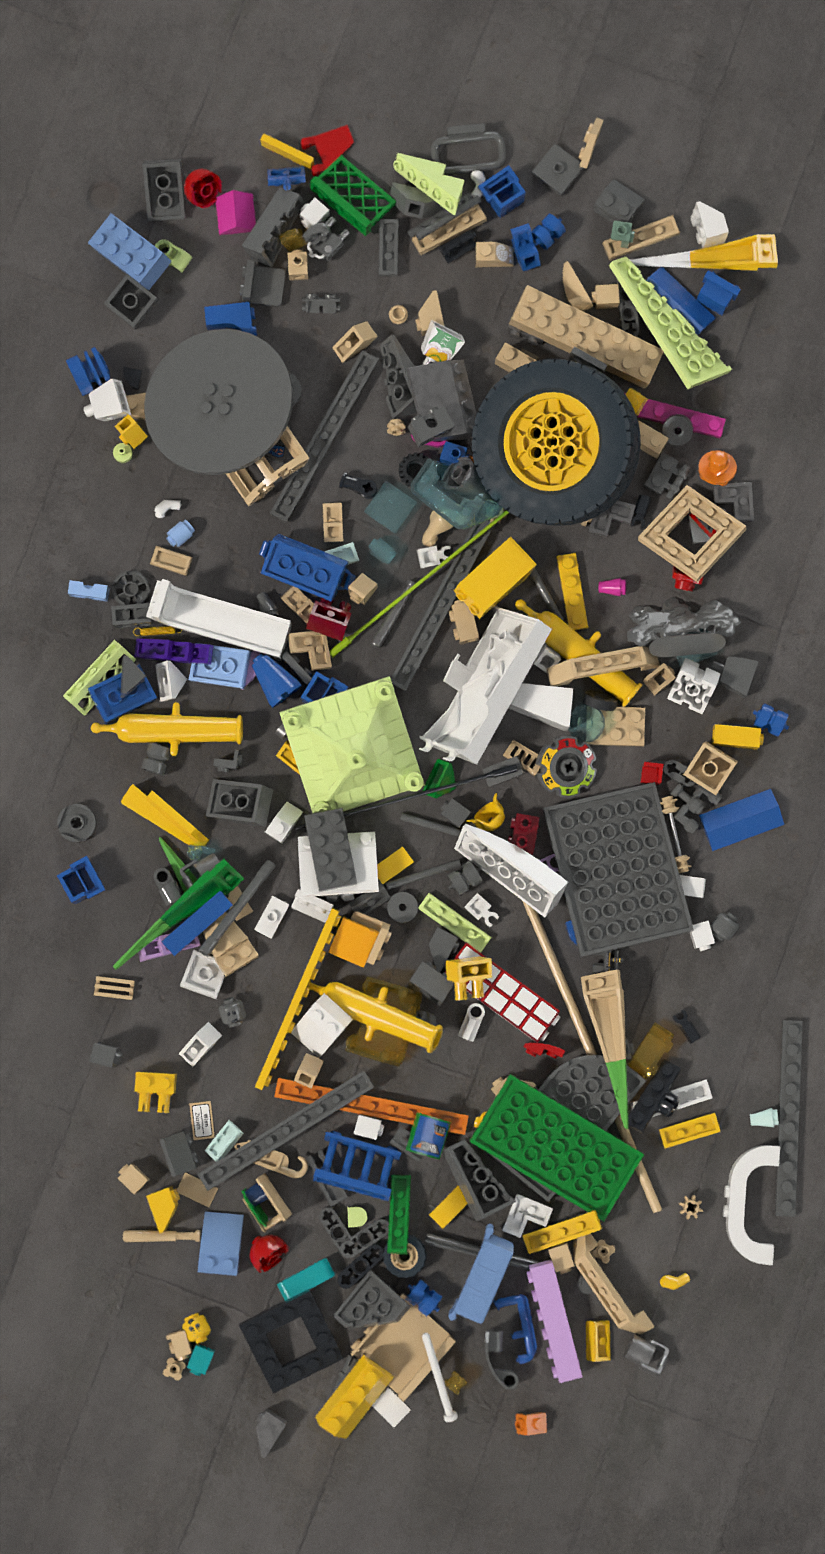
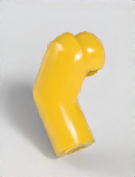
M686 1273L679 1277L664 1275L660 1279L662 1287L672 1290L678 1289L690 1282V1278Z

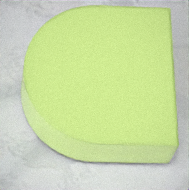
M347 1207L348 1227H360L366 1223L367 1212L364 1208Z

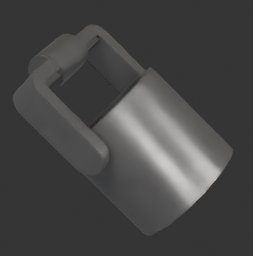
M211 853L199 862L195 859L180 869L182 881L187 889L193 883L184 871L193 866L200 878L207 870L211 871L216 864L220 863L214 853Z
M634 1334L627 1345L623 1357L640 1365V1369L654 1376H659L666 1367L669 1349L653 1340L647 1341ZM655 1348L664 1352L660 1357L657 1370L647 1366Z

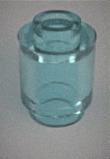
M374 538L368 546L371 549L369 553L387 565L397 554L394 548L381 538L378 540Z

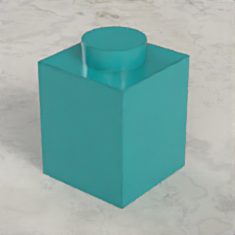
M196 1344L187 1368L191 1369L190 1372L197 1376L205 1375L215 1350L201 1344Z

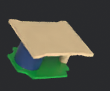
M266 1173L256 1179V1184L241 1191L244 1196L243 1202L264 1233L280 1221L284 1222L292 1215V1212L286 1206ZM268 1198L278 1212V1215L271 1220H268V1216L260 1206Z

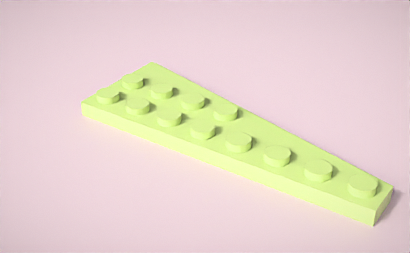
M627 257L610 263L609 267L687 389L728 374L732 370L730 366L727 367L719 359L721 356L717 352L714 353L707 346L708 342L705 339L697 336L693 330L694 327L676 309L673 310L666 303L667 299L664 296L661 297L653 289L655 286L651 282L649 283L644 280L640 274L641 271Z

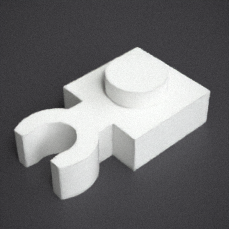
M437 546L418 549L417 554L421 569L439 565L440 559H447L448 557L444 555V551L450 549V546H444L439 551Z
M478 893L464 907L477 920L483 917L486 925L489 927L492 926L488 921L490 916H494L497 920L499 918L496 913L488 911L491 905Z

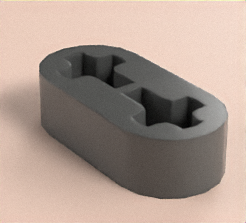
M668 760L663 765V773L668 778L681 783L684 787H691L695 784L694 781L684 782L685 778L681 776V773L684 774L688 767L678 761ZM674 764V769L679 771V774L676 772L668 773L667 765L671 766Z

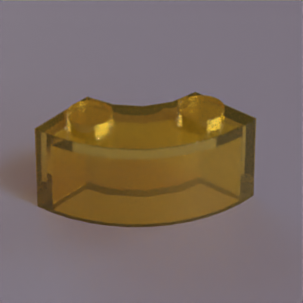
M654 1023L638 1046L628 1066L645 1080L650 1075L654 1076L659 1068L657 1063L664 1052L668 1053L674 1044L671 1042L674 1034L659 1024Z

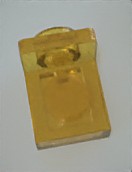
M294 228L279 235L280 242L289 252L306 245L300 228Z

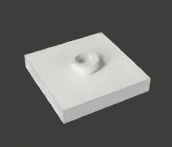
M193 950L180 987L217 999L225 975L213 956L209 955L206 957L199 951Z

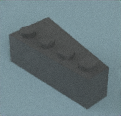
M465 1139L442 1150L476 1221L484 1219L516 1202L508 1195L502 1184L498 1183L492 1172L480 1161L479 1156Z

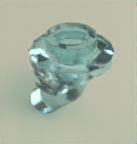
M188 845L187 854L191 860L197 859L199 862L202 853L207 855L215 853L214 848Z

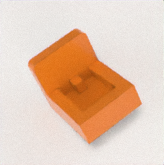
M546 1413L516 1414L515 1427L517 1434L529 1436L547 1433Z

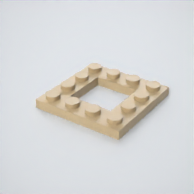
M686 485L638 536V541L698 583L746 531V525ZM689 512L717 531L695 555L668 537V534Z

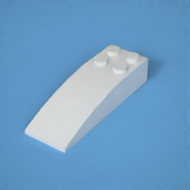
M468 824L463 826L455 845V850L476 866L481 867L484 872L543 917H546L558 905L568 884L562 876L514 844Z

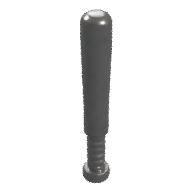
M407 580V587L405 588L403 593H405L409 588H411L416 583L411 580ZM411 593L392 607L371 640L373 647L381 648Z

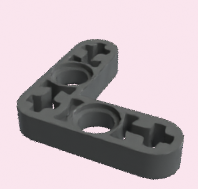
M325 1207L319 1213L321 1223L340 1253L346 1258L356 1256L385 1237L389 1231V1222L386 1219L380 1218L351 1236L333 1208ZM324 1211L332 1212L331 1219L333 1222L337 1219L339 1223L334 1224L329 1229L327 1225L331 1223L328 1219H323ZM379 1222L386 1224V1232H377L376 1235L378 1237L374 1239V1235L369 1228L373 1227L374 1231L378 1228ZM335 1227H341L344 1230V1235L341 1238H336L333 1235ZM362 1233H368L371 1236L369 1243L363 1244L360 1241ZM356 1238L357 1243L362 1248L358 1249L356 1246L352 1249V1254L349 1252L345 1253V1244L353 1245L355 1242L352 1239Z

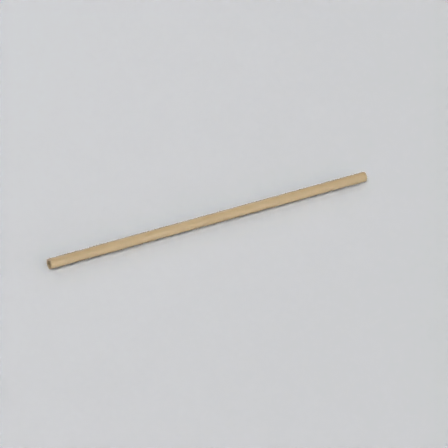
M522 901L587 1055H597L537 911ZM619 1114L614 1121L622 1140L636 1148L630 1131L624 1128L621 1114ZM641 1160L635 1171L653 1213L661 1211L662 1207Z

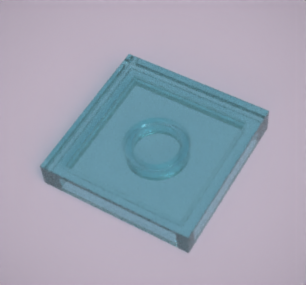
M385 481L364 513L396 534L417 502Z

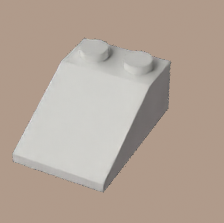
M324 993L306 1012L291 1034L320 1058L350 1024L353 1018Z

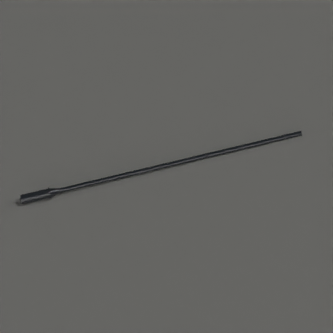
M514 764L496 770L492 769L491 772L485 775L343 814L346 817L485 778L496 779L499 776L518 772L517 765ZM306 823L295 826V830L305 828Z

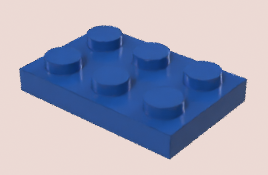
M140 664L137 665V667L143 672ZM121 673L88 688V692L105 724L157 699L147 677L125 698H120Z

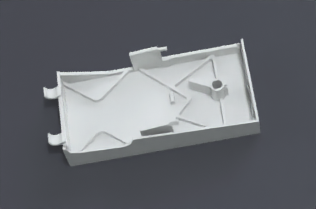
M496 606L493 607L497 611L467 665L465 666L458 661L459 654L452 660L443 681L458 692L448 710L423 736L419 737L426 742L425 747L419 748L420 750L428 752L434 747L449 753L448 757H443L447 761H453L455 757H459L474 764L479 762L552 630L539 619Z

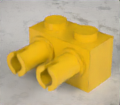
M479 956L446 961L447 980L455 983V1000L468 999L466 982L468 981L472 983V998L484 997L483 980L492 978L491 958Z
M136 1072L134 1092L139 1094L138 1111L150 1112L151 1094L157 1093L159 1095L157 1112L163 1113L164 1105V1113H170V1096L176 1093L177 1074Z

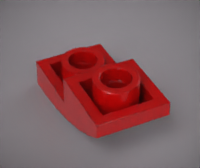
M524 1043L523 1045L526 1048L525 1052L533 1057H536L537 1054L541 1056L544 1049L547 1050V1055L555 1059L557 1056L562 1058L565 1052L563 1049L548 1044Z

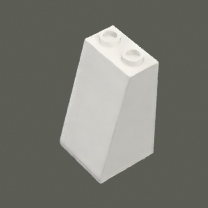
M522 683L508 708L560 730L568 731L570 727L573 688Z

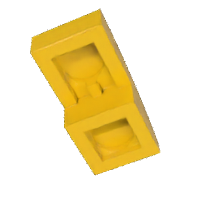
M459 1185L429 1214L442 1229L467 1205Z

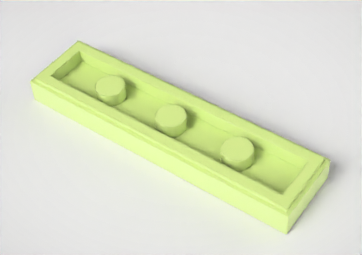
M428 893L418 907L423 913L480 953L492 938L430 893Z

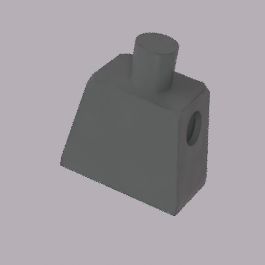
M728 656L724 664L713 661L711 669L721 673L718 680L719 685L745 698L759 661Z

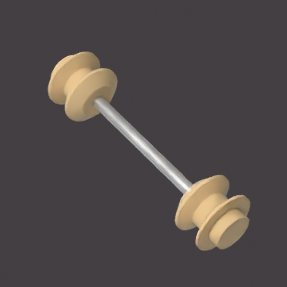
M673 796L664 797L660 804L664 807L662 810L663 814H669L678 854V857H675L678 872H688L689 867H692L687 864V860L690 857L687 855L682 856L673 817V813L679 809L674 804L678 799H673Z

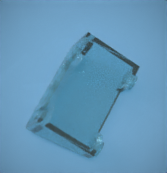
M431 458L426 460L411 483V491L417 498L460 530L468 529L495 518L502 509L493 500H484L477 495L474 500H468L445 489L443 486L445 483L442 480L445 471L450 465Z

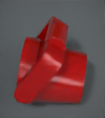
M675 566L672 569L675 588L693 592L696 584H702L704 576L697 583Z

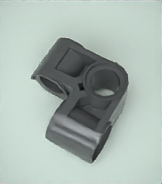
M159 868L155 871L154 881L166 906L175 903L183 894L172 873L166 868ZM162 871L168 874V879L165 882L158 880V874Z

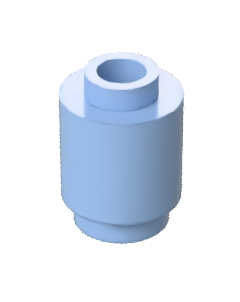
M187 520L180 521L167 532L168 537L166 539L173 547L175 545L180 547L193 536L192 533L195 530Z

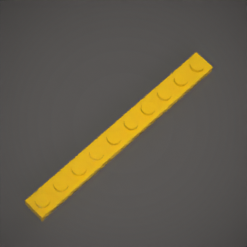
M332 908L257 1080L255 1087L260 1090L264 1086L268 1087L273 1076L270 1075L272 1068L276 1069L280 1058L277 1057L279 1051H284L288 1041L285 1038L287 1033H292L295 1023L292 1021L295 1015L299 1016L302 1010L301 1000L303 997L307 998L311 989L308 984L311 979H315L318 973V969H316L318 961H323L326 951H323L326 943L330 944L334 936L331 933L333 926L337 927L342 916L339 915L340 910Z

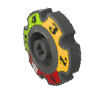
M566 735L553 738V744L551 746L545 744L537 756L536 765L541 767V770L537 772L540 784L549 792L556 790V795L559 797L568 798L580 795V788L588 789L596 776L597 769L592 766L593 761L596 760L594 751L584 741L577 743V737Z

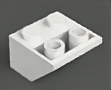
M700 201L696 202L693 214L691 215V222L698 231L696 233L698 244H702V248L724 244L729 233L724 214Z

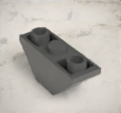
M395 182L392 183L390 196L396 200L395 206L404 215L424 219L444 209V207L419 188Z

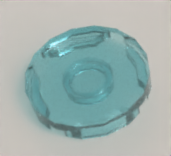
M581 704L574 708L571 712L569 727L570 734L573 737H577L578 741L592 742L603 733L605 718L601 710L589 707L586 704Z

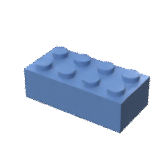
M113 214L107 217L88 242L98 253L124 273L131 276L148 291L172 262L162 251Z

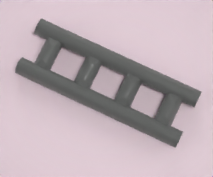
M468 193L460 199L456 215L451 214L444 208L408 231V234L411 238L416 236L420 241L480 203L481 199L478 195L473 198Z

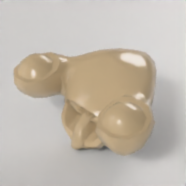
M446 507L435 509L430 515V524L423 534V545L428 547L434 546L438 540L437 535L451 529L455 524L462 527L468 526L471 521V515L464 511L448 510Z

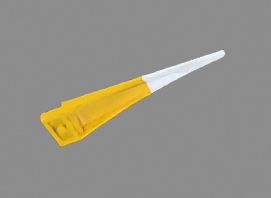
M754 235L687 252L629 259L635 266L758 271V268H777L778 265L775 235Z

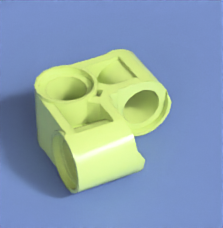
M160 240L155 245L160 251L165 247L169 248V251L165 253L172 261L169 265H172L181 273L192 259L190 254L167 240Z

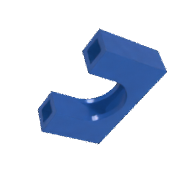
M249 302L204 307L207 330L232 328L257 336L256 326L252 325V319H255L254 307H250Z

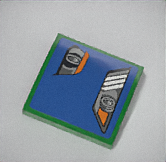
M417 1112L406 1150L440 1160L451 1122Z

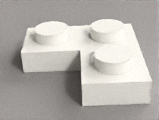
M516 1193L514 1198L516 1202L511 1206L502 1231L521 1238L527 1220L546 1227L553 1208Z

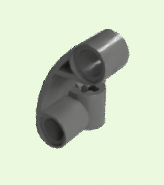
M495 1328L486 1329L484 1347L489 1368L496 1380L505 1389H514L519 1382L516 1372L510 1369L493 1368L488 1355L490 1351L502 1352L503 1331ZM507 1375H512L515 1377V1381L513 1384L508 1385L504 1382V1378Z

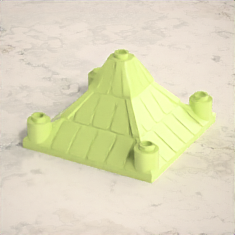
M390 676L280 712L313 814L342 808L344 812L408 790L418 791L425 786Z

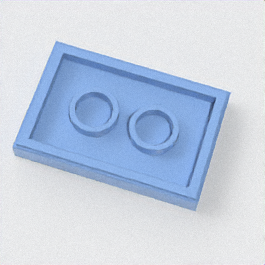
M212 645L214 648L211 665L191 664L190 681L244 689L251 651Z

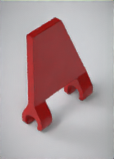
M348 125L301 140L303 150L315 145L322 164L312 166L311 173L314 177L321 175L339 156L343 155L354 144Z

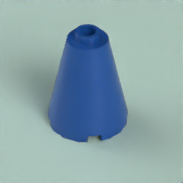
M260 654L252 660L254 662L252 668L272 708L279 705L288 696L302 687L301 683L267 654L265 656Z

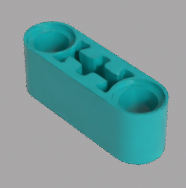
M325 1257L276 1285L286 1301L335 1276V1273Z

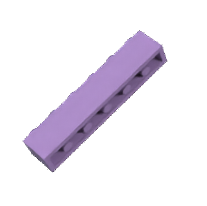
M550 1259L529 1265L530 1271L526 1273L529 1283L533 1282L535 1290L531 1292L534 1302L538 1301L540 1307L536 1311L539 1321L544 1323L545 1328L541 1329L543 1338L549 1342L550 1347L546 1348L548 1357L554 1361L555 1366L551 1367L553 1376L558 1378L559 1383L581 1378L582 1373L553 1262Z

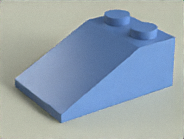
M205 1211L198 1272L238 1275L244 1215Z

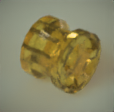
M455 1370L451 1372L449 1379L444 1380L445 1385L456 1395H459L460 1389L468 1384Z

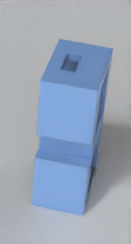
M70 580L68 594L70 597L108 602L110 588L107 585H83V582Z

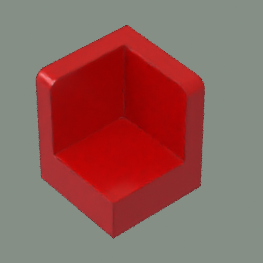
M644 762L642 764L640 783L650 784L655 782V785H660L662 782L663 764Z

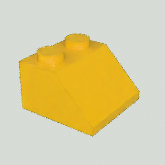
M173 1186L146 1196L159 1233L167 1230L179 1204L180 1196L178 1190L173 1189Z

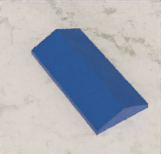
M660 267L646 280L655 286L653 289L661 297L664 296L667 299L666 303L673 310L676 309L694 327L693 330L697 336L715 320V317L663 267Z
M771 789L699 815L712 851L784 825L779 805Z

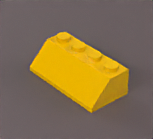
M363 1354L315 1416L319 1426L335 1437L347 1439L394 1378V1375Z

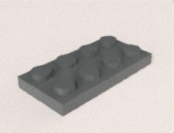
M339 808L304 815L319 892L357 885L343 809Z

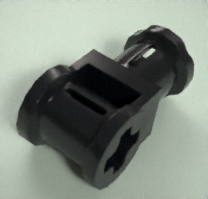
M344 472L339 488L350 489L366 499L376 497L378 489L374 481L370 479L364 480L359 477L355 478L348 475L347 472ZM370 485L373 491L366 493L364 488H368Z

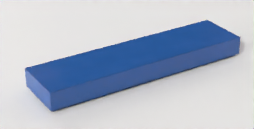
M220 890L161 942L175 956L232 907L233 904Z

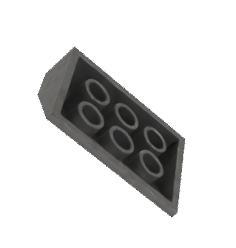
M448 360L407 368L417 415L421 414L424 417L428 415L430 409L436 406L438 408L444 406L455 425L451 432L433 441L467 440L471 438L477 413L464 360ZM432 421L426 422L428 427L435 428Z

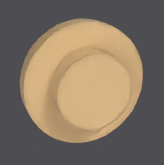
M396 305L391 308L389 318L394 324H402L407 320L408 312L405 307Z

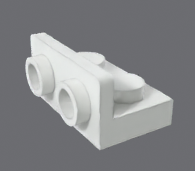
M298 889L291 907L326 923L334 905L315 896L301 897V890Z

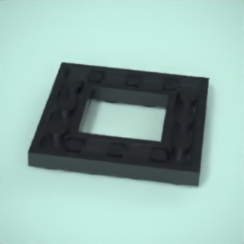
M310 1289L239 1323V1327L273 1394L344 1359ZM301 1317L316 1349L281 1365L266 1334Z

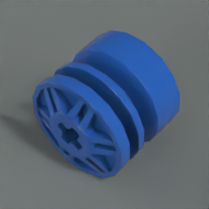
M95 347L91 348L94 355L92 358L89 357L87 351H84L85 361L82 362L77 355L66 360L82 396L94 390L92 382L96 381L98 386H101V378L104 377L106 382L110 380V371L107 364Z

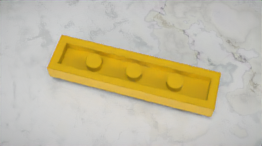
M576 553L557 556L568 625L574 630L587 629L588 623Z
M596 1210L524 1234L522 1237L528 1253L531 1254L602 1229Z

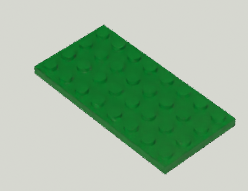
M512 1074L508 1075L469 1140L474 1145L585 1211L591 1212L596 1210L598 1218L602 1221H605L644 1156V1153Z

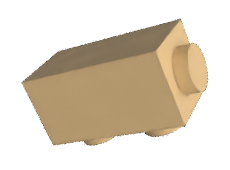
M455 601V604L451 605L452 610L449 611L451 622L455 621L456 629H453L455 640H459L460 645L478 641L479 635L474 615L463 601Z

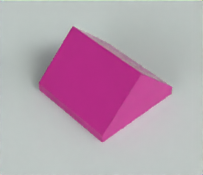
M232 190L216 197L219 235L252 231L256 225L253 194Z

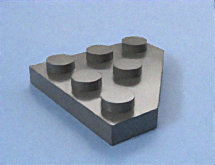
M369 1270L333 1316L345 1328L355 1329L399 1322L411 1306L378 1275Z

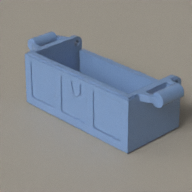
M492 1224L486 1226L483 1244L459 1299L456 1298L453 1308L449 1310L448 1317L450 1320H455L456 1315L459 1314L482 1324L513 1255L514 1244L494 1235V1226Z

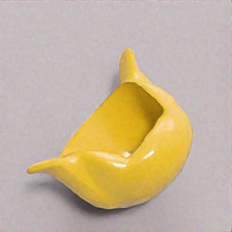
M497 793L494 794L493 802L483 806L476 813L474 819L467 820V822H472L477 828L491 832L498 829L505 820V814L502 805L497 800Z

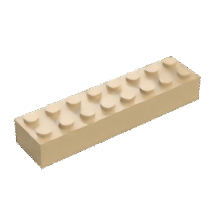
M528 285L524 289L509 322V325L543 339V341L568 353L576 347L607 364L606 371L644 389L649 385L664 352L661 348Z

